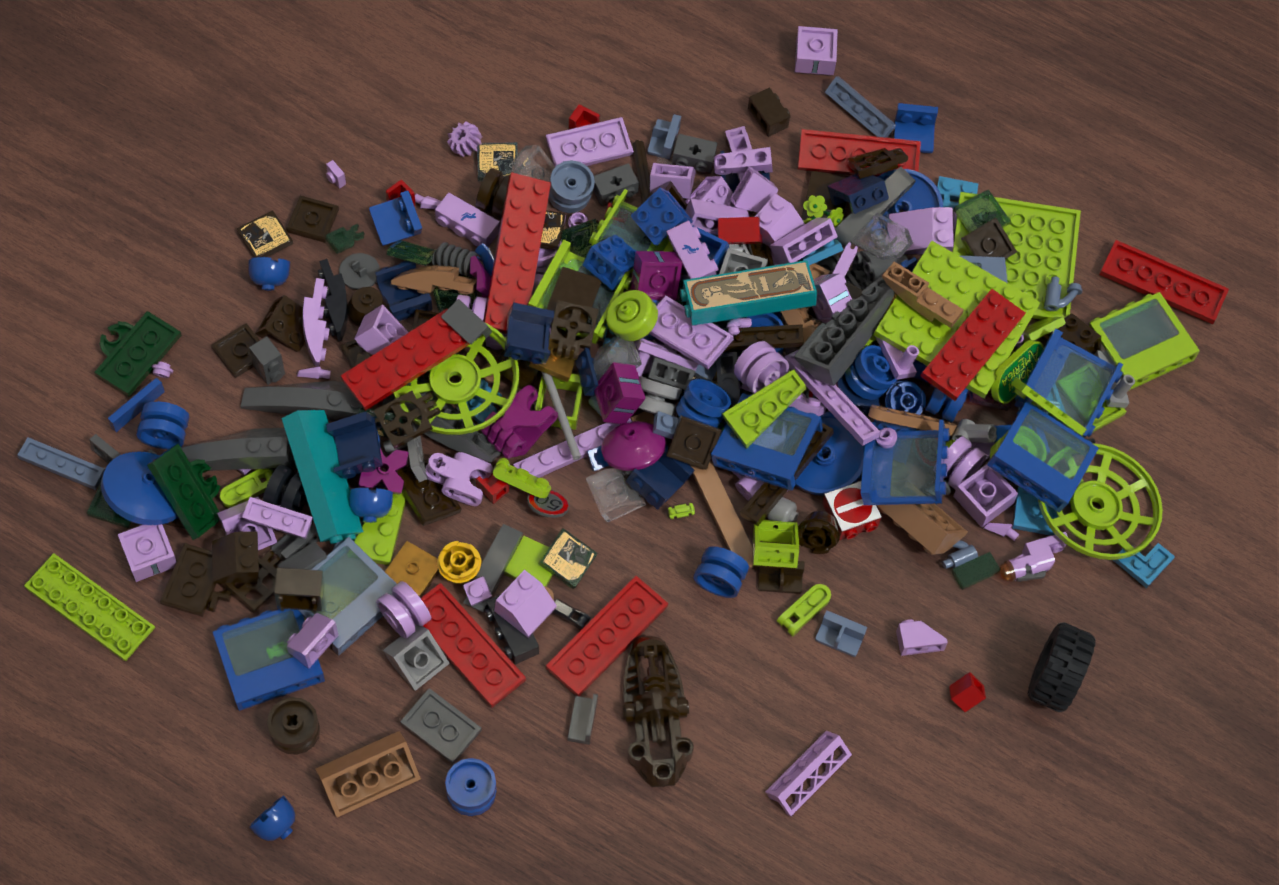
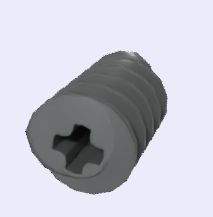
M443 242L435 250L432 263L434 266L459 268V274L470 278L473 277L470 274V258L472 256L477 257V254L474 251L469 252L468 249H462L453 244L449 245L447 242Z

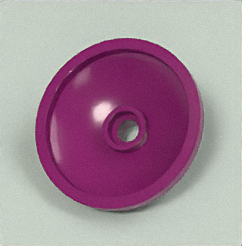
M641 421L627 422L615 427L605 436L601 446L604 460L616 469L633 471L636 468L640 470L654 464L662 456L666 446L665 437L652 433L653 424Z

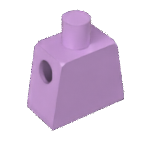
M748 166L730 200L735 207L759 213L773 195L777 194L778 188L766 177Z

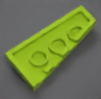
M792 370L722 413L723 418L747 449L806 389V385L795 370Z
M1015 378L1011 383L1016 388L1014 391L1023 399L1026 396L1033 400L1031 404L1037 406L1040 410L1044 408L1049 412V416L1054 417L1057 421H1062L1066 427L1071 428L1074 432L1082 436L1087 430L1019 379Z
M403 492L400 495L393 494L392 508L389 513L383 518H377L375 523L365 522L362 527L363 533L358 534L354 541L375 563L390 565L392 562L407 500ZM349 550L348 558L361 560Z

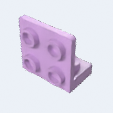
M722 176L706 177L690 196L692 199L735 207L730 200L733 192Z

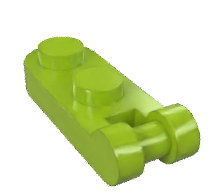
M500 458L497 461L493 470V475L497 479L536 497H548L551 486L546 479L538 478L529 474L525 469H518L510 465L506 458Z
M258 469L224 487L220 492L222 504L227 508H231L248 501L250 497L255 498L264 493L269 479L274 472L273 469ZM266 478V481L262 483L260 479Z
M823 584L814 585L777 619V622L781 626L784 625L792 637L795 636L805 624L829 603L831 598L830 589ZM793 615L798 619L795 623L790 620Z

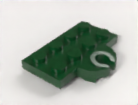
M148 311L135 326L127 322L118 321L117 324L107 328L111 335L119 336L116 341H108L106 335L103 334L100 337L99 344L106 359L94 372L95 376L130 397L153 370V364H158L182 336L181 331Z
M176 444L147 465L192 540L199 538L220 521L217 514L220 511L212 499L218 494L221 486L217 484L216 475L206 479V481L203 479L202 473L211 469L205 463V460L197 459L189 462L180 445Z

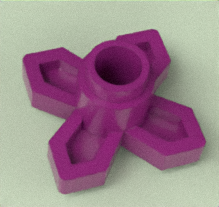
M380 449L383 466L377 467L372 472H362L358 487L371 490L378 483H383L386 490L400 495L404 480L396 471L407 465L409 453L396 449L385 458Z

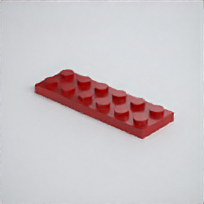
M802 129L798 170L854 175L855 172L848 164V158L886 148L888 151L901 148L907 154L908 161L898 164V168L902 167L903 169L919 172L921 141ZM883 173L875 174L873 176L878 177Z
M1115 240L1099 274L1144 295H1154L1160 292L1169 306L1211 324H1214L1229 291V288L1118 240Z
M991 289L925 368L921 377L956 401L1022 320L1026 312L994 289Z
M445 309L340 375L341 380L365 411L470 345L442 319V315L448 309Z
M635 576L546 665V669L573 694L580 696L668 607L669 603L639 577Z
M441 583L421 598L431 615V620L423 625V627L430 631L444 655L491 708L526 681V677Z

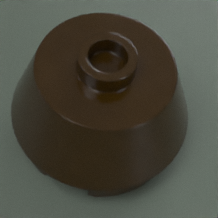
M362 287L350 299L347 307L348 315L360 327L364 316L382 304L389 311V303L386 297L377 289Z
M811 512L798 526L799 544L812 549L814 554L829 553V550L836 546L840 540L837 521L827 512Z

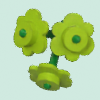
M811 195L809 201L804 202L803 207L807 210V215L812 217V219L807 218L803 222L807 224L817 217L821 218L824 214L827 218H831L833 226L836 228L843 220V209L838 207L829 213L826 211L827 205L824 204V197Z

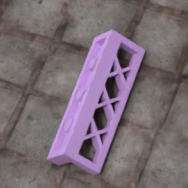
M825 731L765 792L770 799L779 802L787 815L792 816L852 754L839 735ZM839 747L843 754L837 760H834V751ZM822 763H826L825 772L822 775H818L819 766ZM807 778H811L810 787L807 790H802L803 782ZM791 794H796L795 802L789 807L785 800Z

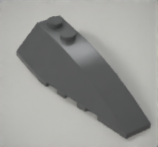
M880 276L862 291V295L859 298L849 301L844 310L841 312L837 311L832 315V319L829 322L819 325L795 354V359L816 380L834 386L869 341L888 309L895 292Z
M421 376L417 378V385L429 383ZM433 391L420 393L421 396L431 393L433 398L430 401L435 400L436 402L439 399L435 396ZM394 394L386 397L382 404L385 405L395 400ZM404 402L409 411L416 409L414 404ZM446 403L441 412L448 414H461L459 407L454 408L449 403ZM405 416L401 417L402 419L405 420V422L408 421L407 417H405ZM436 416L431 423L434 427L444 429L465 428L463 419L447 420ZM413 422L416 429H418L419 425ZM432 431L424 433L451 449L484 461L492 462L502 454V452L495 449L494 444L487 440L486 435L480 434L478 431L461 435H446Z
M337 381L245 388L240 406L241 409L289 415L297 410H325L328 421H338L365 412L344 382Z
M285 428L251 429L181 448L189 462L197 459L205 460V463L211 467L209 471L277 468L281 464L293 468L294 457Z

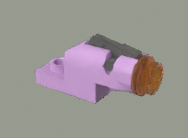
M1056 535L1026 543L1022 550L1023 554L1004 561V564L1000 565V573L1003 580L1020 582L1044 578L1046 571H1049L1055 563L1053 553L1064 550L1066 544Z

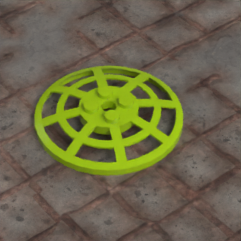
M487 324L492 331L489 336L494 338L505 350L506 338L497 329ZM481 335L473 344L467 346L470 350L466 356L454 354L430 369L429 383L417 385L416 378L411 382V386H404L393 394L395 399H397L401 395L413 391L415 397L419 399L422 397L420 393L433 391L439 399L436 401L437 406L430 409V411L437 407L441 411L446 403L458 404L461 414L441 412L436 416L447 420L463 419L465 428L444 429L432 426L433 429L430 431L446 435L472 433L494 423L512 404L519 385L518 361L508 357V360L497 364L492 354L482 346L486 338ZM478 352L487 359L490 367L479 369L478 365L474 362ZM512 368L513 384L510 395L506 399L497 395L500 386V372ZM454 375L461 377V381L458 383H452L449 379ZM494 375L491 393L481 389V378ZM474 396L485 400L479 407L469 411L466 402ZM405 403L400 405L404 412H410ZM491 403L503 406L492 418L476 426L473 425L471 417L483 412ZM436 416L429 419V422L432 423ZM417 418L413 420V422L420 426V419Z
M1094 444L1099 448L1096 454L1103 455L1101 466L1089 465L1085 473H1097V481L1084 482L1081 479L1069 501L1072 513L1064 515L1062 510L1060 513L1056 511L1058 518L1051 519L1045 503L1039 499L1038 503L1042 515L1051 530L1074 550L1098 559H1124L1144 550L1159 531L1163 511L1161 497L1151 476L1136 460L1113 447ZM1066 447L1057 452L1047 464L1053 467L1064 459L1069 470L1064 476L1074 478L1079 467H1076L1071 455L1078 453ZM1111 459L1128 467L1140 480L1129 486L1123 478L1109 470ZM1106 477L1115 481L1122 487V490L1116 492L1112 487L1105 484ZM1144 487L1152 502L1153 518L1140 516L1139 502L1135 492ZM1126 497L1130 499L1133 514L1123 512L1122 499ZM1092 502L1099 503L1101 509L1095 508ZM1119 519L1131 522L1129 528L1122 535L1114 527ZM1078 520L1086 526V535L1077 531L1070 522ZM1138 524L1150 525V532L1139 546L1133 548L1126 541L1133 534ZM1064 525L1073 535L1085 541V547L1069 539L1059 530L1058 526ZM1106 529L1113 539H1095V530ZM1094 544L1103 546L1119 544L1126 552L1106 554L1093 551Z

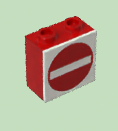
M862 481L824 494L822 505L825 511L836 519L840 540L845 538L847 540L852 539L858 533L864 531L867 533L872 532L879 526L881 515L877 506L863 504L861 497Z

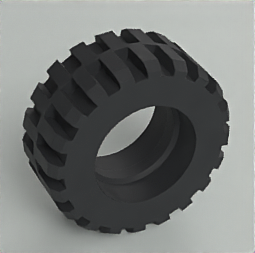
M1065 622L1058 623L1054 627L1044 645L1031 677L1027 693L1031 701L1057 712H1064L1068 709L1082 684L1094 653L1096 639L1091 633Z

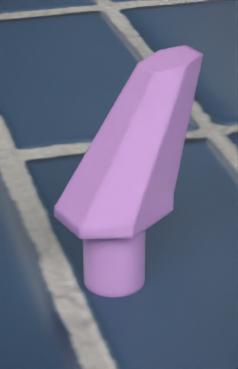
M415 195V202L420 204V208L436 209L441 203L440 200L429 196Z
M320 366L299 370L297 377L329 379L331 371L323 370Z
M988 523L983 528L1003 537L1007 535L1013 541L1019 536L1011 528L1012 524Z

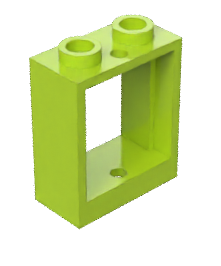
M571 374L568 382L552 376L556 389L577 392L572 417L567 416L571 429L576 430L583 395L580 376ZM543 375L541 377L535 411L543 409L547 388ZM557 417L556 421L551 426L559 427L560 429H562L559 419Z
M763 520L759 526L754 524L752 538L753 565L797 568L799 557L798 523Z

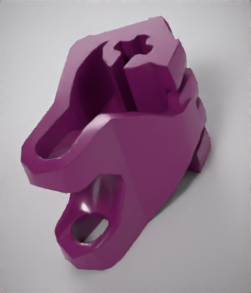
M527 385L516 393L504 417L501 416L491 425L481 429L482 433L487 436V440L494 444L495 449L502 452L506 458L525 455L558 417V412L551 406H546L541 411H530L531 405L538 397L537 390L531 385ZM493 411V412L485 419V421H487L488 419L492 418V417H493L495 414H497V413H495V412Z

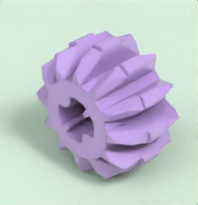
M467 121L464 124L458 123L457 128L452 127L453 132L448 134L450 139L447 142L451 150L462 157L466 154L471 156L472 151H477V146L482 145L480 141L482 135L478 128Z

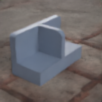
M674 114L671 122L657 120L652 130L648 154L666 159L671 158L680 129L681 116Z
M826 610L815 641L856 657L867 627Z

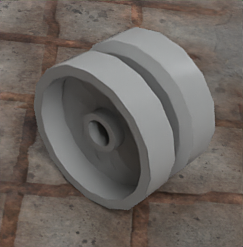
M639 376L642 390L646 392L645 400L639 408L652 414L660 411L674 416L676 411L675 404L667 402L665 399L678 400L682 388Z

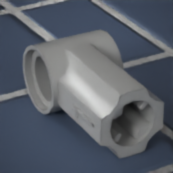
M962 419L952 439L956 441L964 436L970 442L991 443L995 442L997 438V429L994 424H975L969 419Z

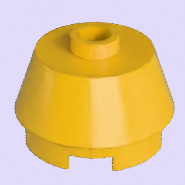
M459 541L451 542L443 548L438 556V570L445 579L453 583H466L473 579L480 570V554L471 544Z

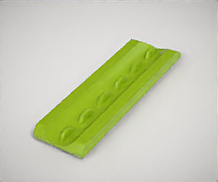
M54 553L24 585L30 593L123 661H127L139 645L155 629L153 624Z

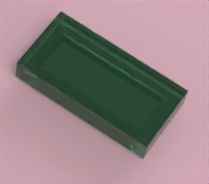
M988 552L953 568L952 574L963 590L1000 573L1001 569L992 554Z

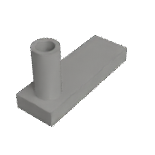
M1097 350L1094 354L1116 366L1107 351ZM1097 366L1102 389H1104L1110 373ZM1131 375L1121 376L1118 383H1113L1111 389L1114 391L1110 399L1106 401L1107 407L1126 408L1129 405L1127 392L1135 383V379Z
M412 422L411 426L413 427L414 431H416L417 429ZM421 436L394 449L390 440L383 442L388 454L396 449L400 450L408 447L410 466L419 482L427 480Z

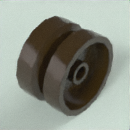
M495 168L489 169L477 194V209L484 213L492 210L494 217L502 219L509 175L504 177L502 171Z
M290 697L279 701L269 712L267 721L273 743L279 750L286 754L298 755L314 747L319 739L320 725L316 710L310 702L302 698Z

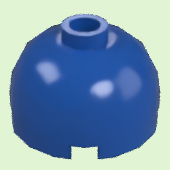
M269 257L251 258L248 262L249 276L256 285L262 286V290L273 291L274 287L284 284L289 276L290 261L278 258V261L271 260Z
M369 488L351 489L349 494L351 510L357 516L362 517L363 522L375 523L377 518H383L391 510L393 492L377 488L376 490H369Z
M283 795L270 808L258 816L249 828L263 840L274 841L279 837L284 840L293 831L291 826L295 822L294 808Z

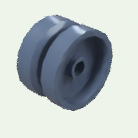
M563 161L556 165L549 181L551 185L548 199L553 207L562 212H579L590 201L595 183L593 173L586 165L578 161Z

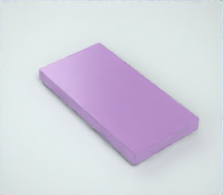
M622 117L546 135L554 167L563 161L570 160L589 166L630 156L634 153Z
M666 295L657 305L658 319L656 325L649 333L706 369L711 367L734 340L733 335L713 323L692 326L690 318H686L684 306Z

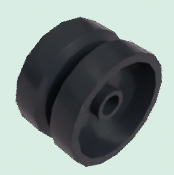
M281 464L275 469L269 479L263 501L300 513L307 498L299 472L294 474L293 468Z

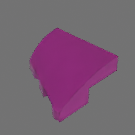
M472 256L470 258V274L477 278L476 290L482 293L483 298H488L491 276L478 258Z

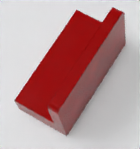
M719 218L718 238L727 241L728 244L762 243L760 218Z

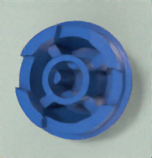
M908 380L894 383L887 391L885 397L886 408L921 415L926 406L924 391L917 384Z

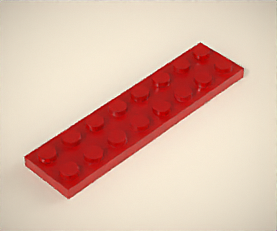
M513 172L509 175L484 316L485 323L505 334L508 312L513 302L528 305L532 297L551 182Z

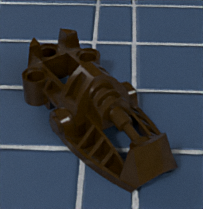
M644 636L632 643L624 674L623 719L626 722H635L636 741L629 746L628 762L636 768L639 775L651 787L674 786L681 778L687 762L691 760L693 755V742L687 737H681L679 719L685 718L689 714V702L684 696L677 665L665 641L655 636ZM657 655H662L664 676L659 675L658 667L655 666L654 658ZM637 656H644V658L648 659L649 663L647 668L648 676L643 679V682L640 680ZM664 723H668L672 759L652 760L647 724H651L652 741L661 743L666 741ZM679 747H686L689 752L684 754V752L680 753L677 749ZM638 750L641 751L644 755L640 758H637L633 756L632 753ZM665 770L669 775L663 778L657 772Z

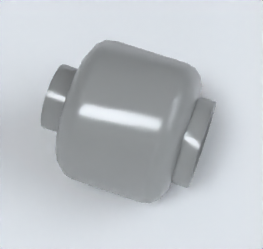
M782 497L767 515L769 521L796 522L799 515L796 512L797 505L795 502Z

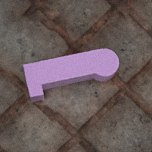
M770 147L723 153L714 157L715 174L718 175L746 172L748 166L756 171L773 172Z

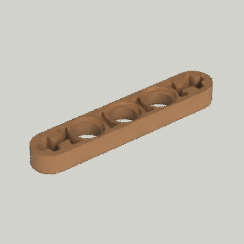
M871 405L868 413L869 417L879 421L921 430H939V420H943L877 405ZM944 420L945 428H949V434L953 436L957 425Z

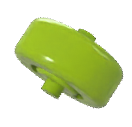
M640 290L626 291L617 296L610 304L606 314V322L609 329L619 339L629 342L640 340L648 335L658 319L656 304L645 292Z

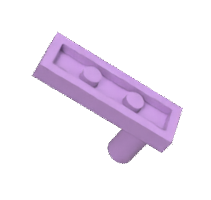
M876 337L895 379L914 377L917 371L913 362L919 354L918 348L910 345L905 352H902Z
M643 338L635 341V346L639 351L633 365H635L639 376H642L651 355L695 371L697 369V362L683 354H677L675 350Z
M252 497L249 498L242 517L245 520L303 539L307 538L313 521L311 516Z

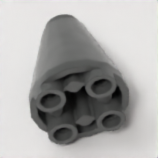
M859 251L852 261L850 273L862 290H864L882 276L893 262L900 265L903 261L908 260L905 254L895 252Z

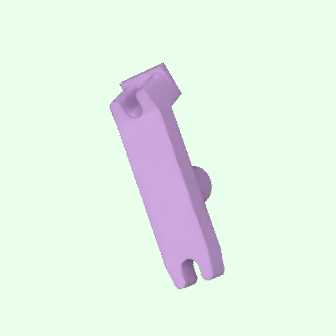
M850 242L846 245L832 274L840 273L841 276L845 277L857 253V246L851 249Z

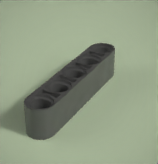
M899 167L885 180L889 199L856 214L851 213L835 228L838 236L836 239L844 247L849 242L852 245L915 184L916 180L902 167Z

